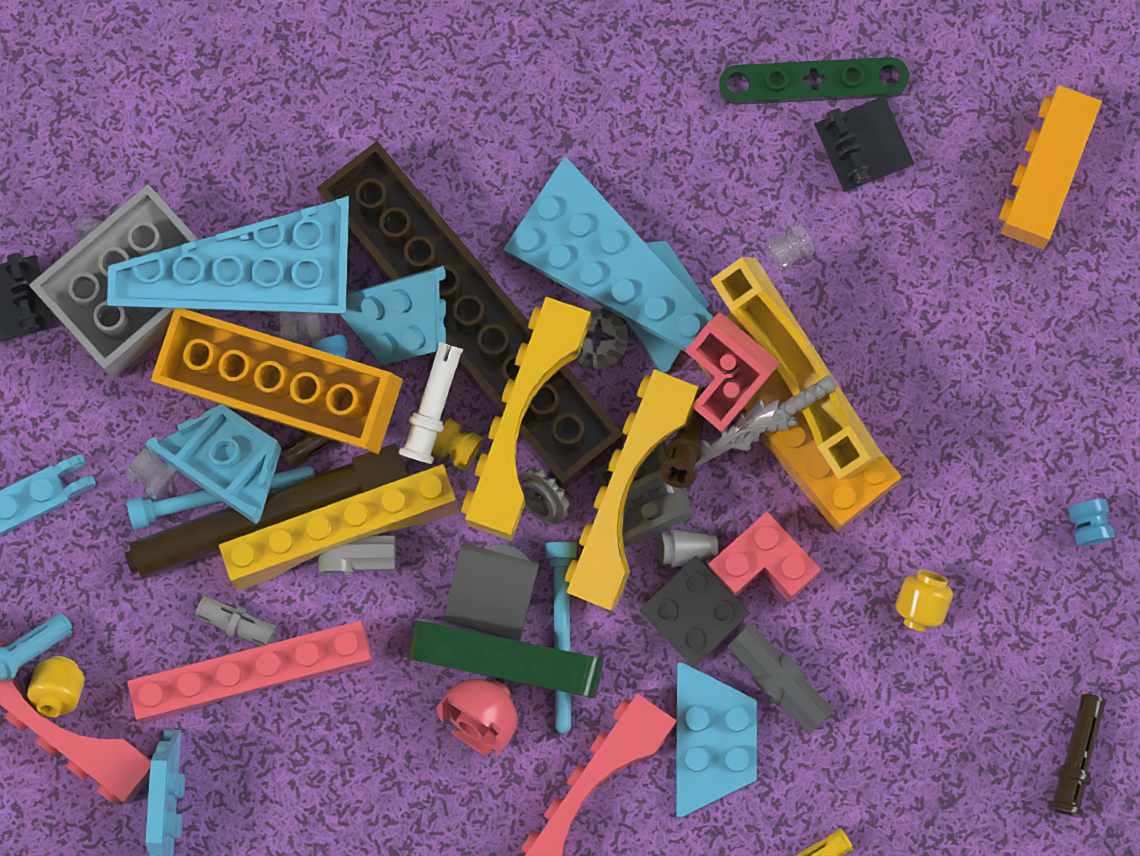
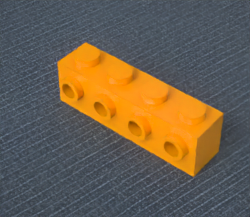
M1061 85L1057 86L1053 96L1045 95L1037 115L1044 118L1039 131L1032 129L1024 149L1031 153L1026 165L1019 163L1011 185L1018 187L1013 200L1006 197L998 217L999 220L1004 221L1000 234L1044 250L1051 238L1102 103L1101 100Z

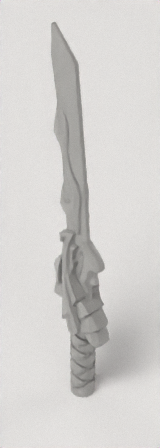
M827 375L816 384L814 383L806 390L804 389L783 403L775 400L764 405L762 399H759L746 413L742 412L732 427L729 429L725 428L721 437L712 442H700L702 456L695 463V467L731 448L751 450L750 444L757 442L760 433L765 430L771 432L776 430L784 431L788 430V427L797 426L799 419L793 416L795 412L801 411L805 406L811 405L815 400H819L825 394H829L837 389L834 379Z

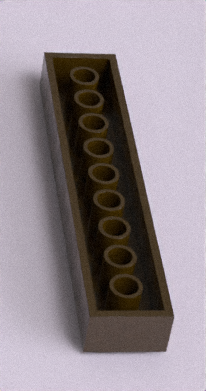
M376 141L316 188L320 200L325 204L349 196L348 234L387 281L444 266L445 279L439 281V299L446 301V315L443 319L446 329V344L463 349L457 365L499 416L502 417L507 403L502 402L504 389L509 379L516 380L520 366L515 365L519 348L522 342L529 344L533 330L528 328L529 321L385 149ZM565 365L543 384L531 400L522 419L518 438L552 479H556V484L559 488L565 491L622 445L624 434Z

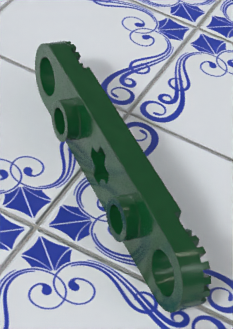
M894 57L732 65L726 68L720 76L719 92L725 101L736 105L880 98L882 96L894 97L901 94L907 87L909 70L904 62ZM892 68L900 75V82L894 86L884 85L879 79L880 72L883 69ZM811 72H815L817 78L824 79V82L819 83L817 90H812L809 83L803 82V80L809 78ZM733 76H742L747 80L749 88L741 94L733 93L727 87L728 80Z

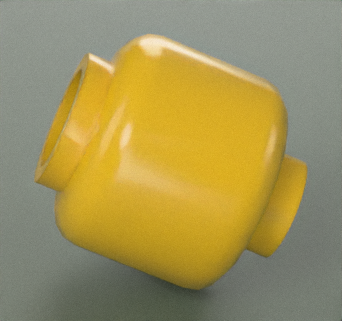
M921 569L918 570L917 574H910L905 578L895 607L897 612L905 618L903 623L907 627L924 632L927 627H938L944 622L953 599V592L947 585L948 580L935 572Z
M63 656L51 657L36 665L28 687L27 697L30 703L43 716L54 718L69 714L78 705L85 677L73 660Z

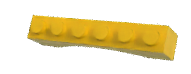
M741 257L710 279L731 313L742 323L758 344L780 362L776 369L793 395L796 396L804 389L806 390L814 383L816 384L827 375L833 378L757 258ZM835 381L837 389L829 394H825L819 400H815L811 405L805 406L802 412L819 451L837 479L844 480L853 478L884 457V455Z
M545 297L542 308L535 306L528 328L533 330L529 344L522 342L515 361V365L520 366L515 381L508 380L502 396V402L507 403L502 417L495 416L489 431L488 438L494 440L489 454H481L475 470V475L480 477L475 492L468 490L463 502L461 513L467 514L465 518L467 526L510 541L513 540L525 507V499L516 470V444L522 419L531 400L543 384L560 368L578 358L591 323L590 311L549 297Z
M655 369L651 376H644L637 393V397L642 398L637 413L630 412L623 428V434L628 435L622 450H615L608 467V471L613 472L608 487L602 485L596 496L594 508L599 509L593 524L589 522L586 524L580 537L579 544L584 546L579 561L572 560L567 570L565 581L570 584L566 593L608 610H613L617 607L630 574L624 552L622 534L624 506L629 488L640 466L651 452L671 434L689 424L694 408L691 406L699 398L702 387Z
M442 464L219 544V548L230 581L237 591H241L272 580L304 561L331 549L387 531L424 525L458 513L460 510L445 467Z

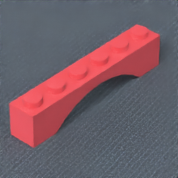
M357 621L127 681L135 718L137 721L145 724L184 714L246 693L373 665L374 661L365 626L362 621Z
M0 641V647H6V646H7V645H5L3 642ZM16 676L10 681L2 680L0 682V705L9 711L5 718L21 731H24L28 726L36 732L39 737L35 742L54 756L57 751H60L70 759L66 767L81 779L85 780L89 775L101 784L97 791L116 805L119 800L130 804L150 779L151 759L124 739H98L80 736L64 730L37 711L20 687Z
M636 694L632 701L625 697L612 716L618 722L609 734L602 730L589 749L595 754L589 764L585 767L580 763L568 779L567 784L572 787L564 800L557 796L547 809L544 817L549 821L542 832L539 833L533 830L520 850L526 853L525 856H563V848L570 825L581 805L594 789L615 772L635 762L654 757L676 725L677 720L639 694Z

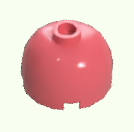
M483 679L464 680L451 688L436 708L442 722L448 717L461 730H452L451 733L481 754L488 755L493 749L495 750V756H499L509 744L517 729L518 715L515 704L510 698L511 693L505 685L496 680L491 682Z

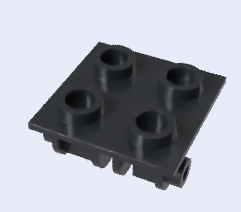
M885 96L841 112L840 108L833 109L826 114V119L814 123L843 192L915 164Z
M21 253L8 255L6 257L7 262L0 264V342L54 328L49 307L29 286L41 275L37 255L25 258L22 257Z
M697 556L689 561L639 610L693 668L731 632L735 631L744 622V619L751 614Z

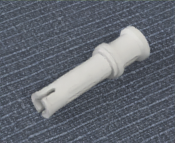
M441 342L438 343L439 347L418 413L413 412V415L409 418V422L412 425L405 447H401L399 450V454L429 464L433 463L434 458L431 456L437 434L442 432L444 428L440 418L460 355L463 352V349Z

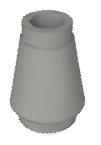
M670 529L668 533H660L659 558L662 565L670 564L671 568L686 565L695 556L701 561L714 559L718 556V540L716 535Z

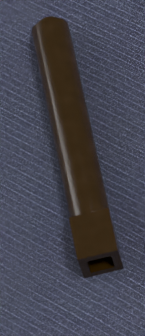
M393 443L382 447L379 454L373 452L365 453L351 458L352 462L268 492L261 519L257 524L229 506L129 542L130 551L125 552L128 567L132 575L139 573L141 578L145 579L220 552L219 544L406 478L408 475L397 444Z

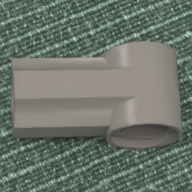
M369 536L318 555V574L330 576V572L341 571L344 572V575H352L354 571H396V537Z

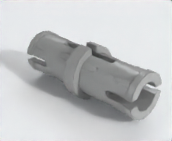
M207 595L203 596L195 613V619L219 627L226 631L227 636L232 638L238 636L259 646L271 644L278 627L247 614V610L240 606L235 609Z

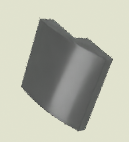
M665 440L643 462L629 488L624 506L622 525L623 543L626 547L694 517L686 489L669 486L661 478V467L668 460ZM610 462L594 469L599 490L602 485L608 487L613 472L608 471Z
M462 543L444 620L521 640L539 564Z

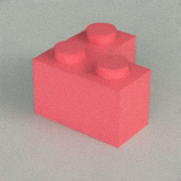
M719 312L708 322L685 350L686 353L715 376L714 380L691 407L718 430L723 432L780 365V362Z
M768 512L764 513L708 564L709 570L735 597L763 574L788 602L808 586L821 571L817 564Z

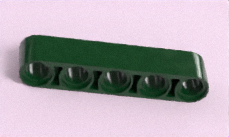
M419 620L415 621L407 658L418 662L595 699L604 659Z

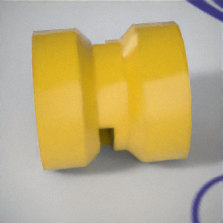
M450 418L443 425V431L438 433L431 453L440 458L450 455L449 458L453 460L454 466L462 471H466L479 452L484 438L475 432H463L462 434L461 424Z

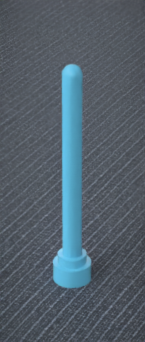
M305 466L275 473L269 491L315 476L313 468ZM202 490L152 502V499L144 500L143 497L127 500V507L133 530L150 527L149 523L156 522V517L223 501L207 490Z
M550 542L545 544V559L549 561L550 568L554 569V648L570 651V594L566 593L569 583L565 581V576L572 560H577V543ZM555 690V727L562 734L569 732L571 729V693Z

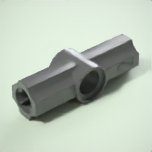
M753 624L744 629L727 646L731 654L755 677L754 682L761 690L765 689L771 695L769 699L777 706L781 705L808 735L834 712L830 705L806 681L807 677L800 667L783 652L780 653Z

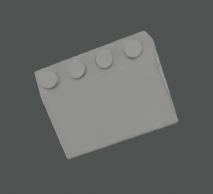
M147 184L29 286L110 378L114 380L166 335L174 309L107 306L108 266L154 252L164 251L192 241H198L199 239Z

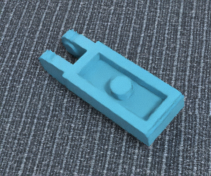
M83 455L73 456L58 463L55 467L45 468L0 490V536L71 502V498L95 487L96 482L93 476L80 478L69 484L66 488H64L60 477L85 466L86 461Z

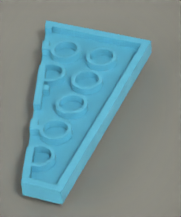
M564 156L503 249L508 256L683 351L689 347L713 318L566 156Z
M349 196L223 232L212 237L185 243L164 251L154 252L108 266L107 306L346 314Z

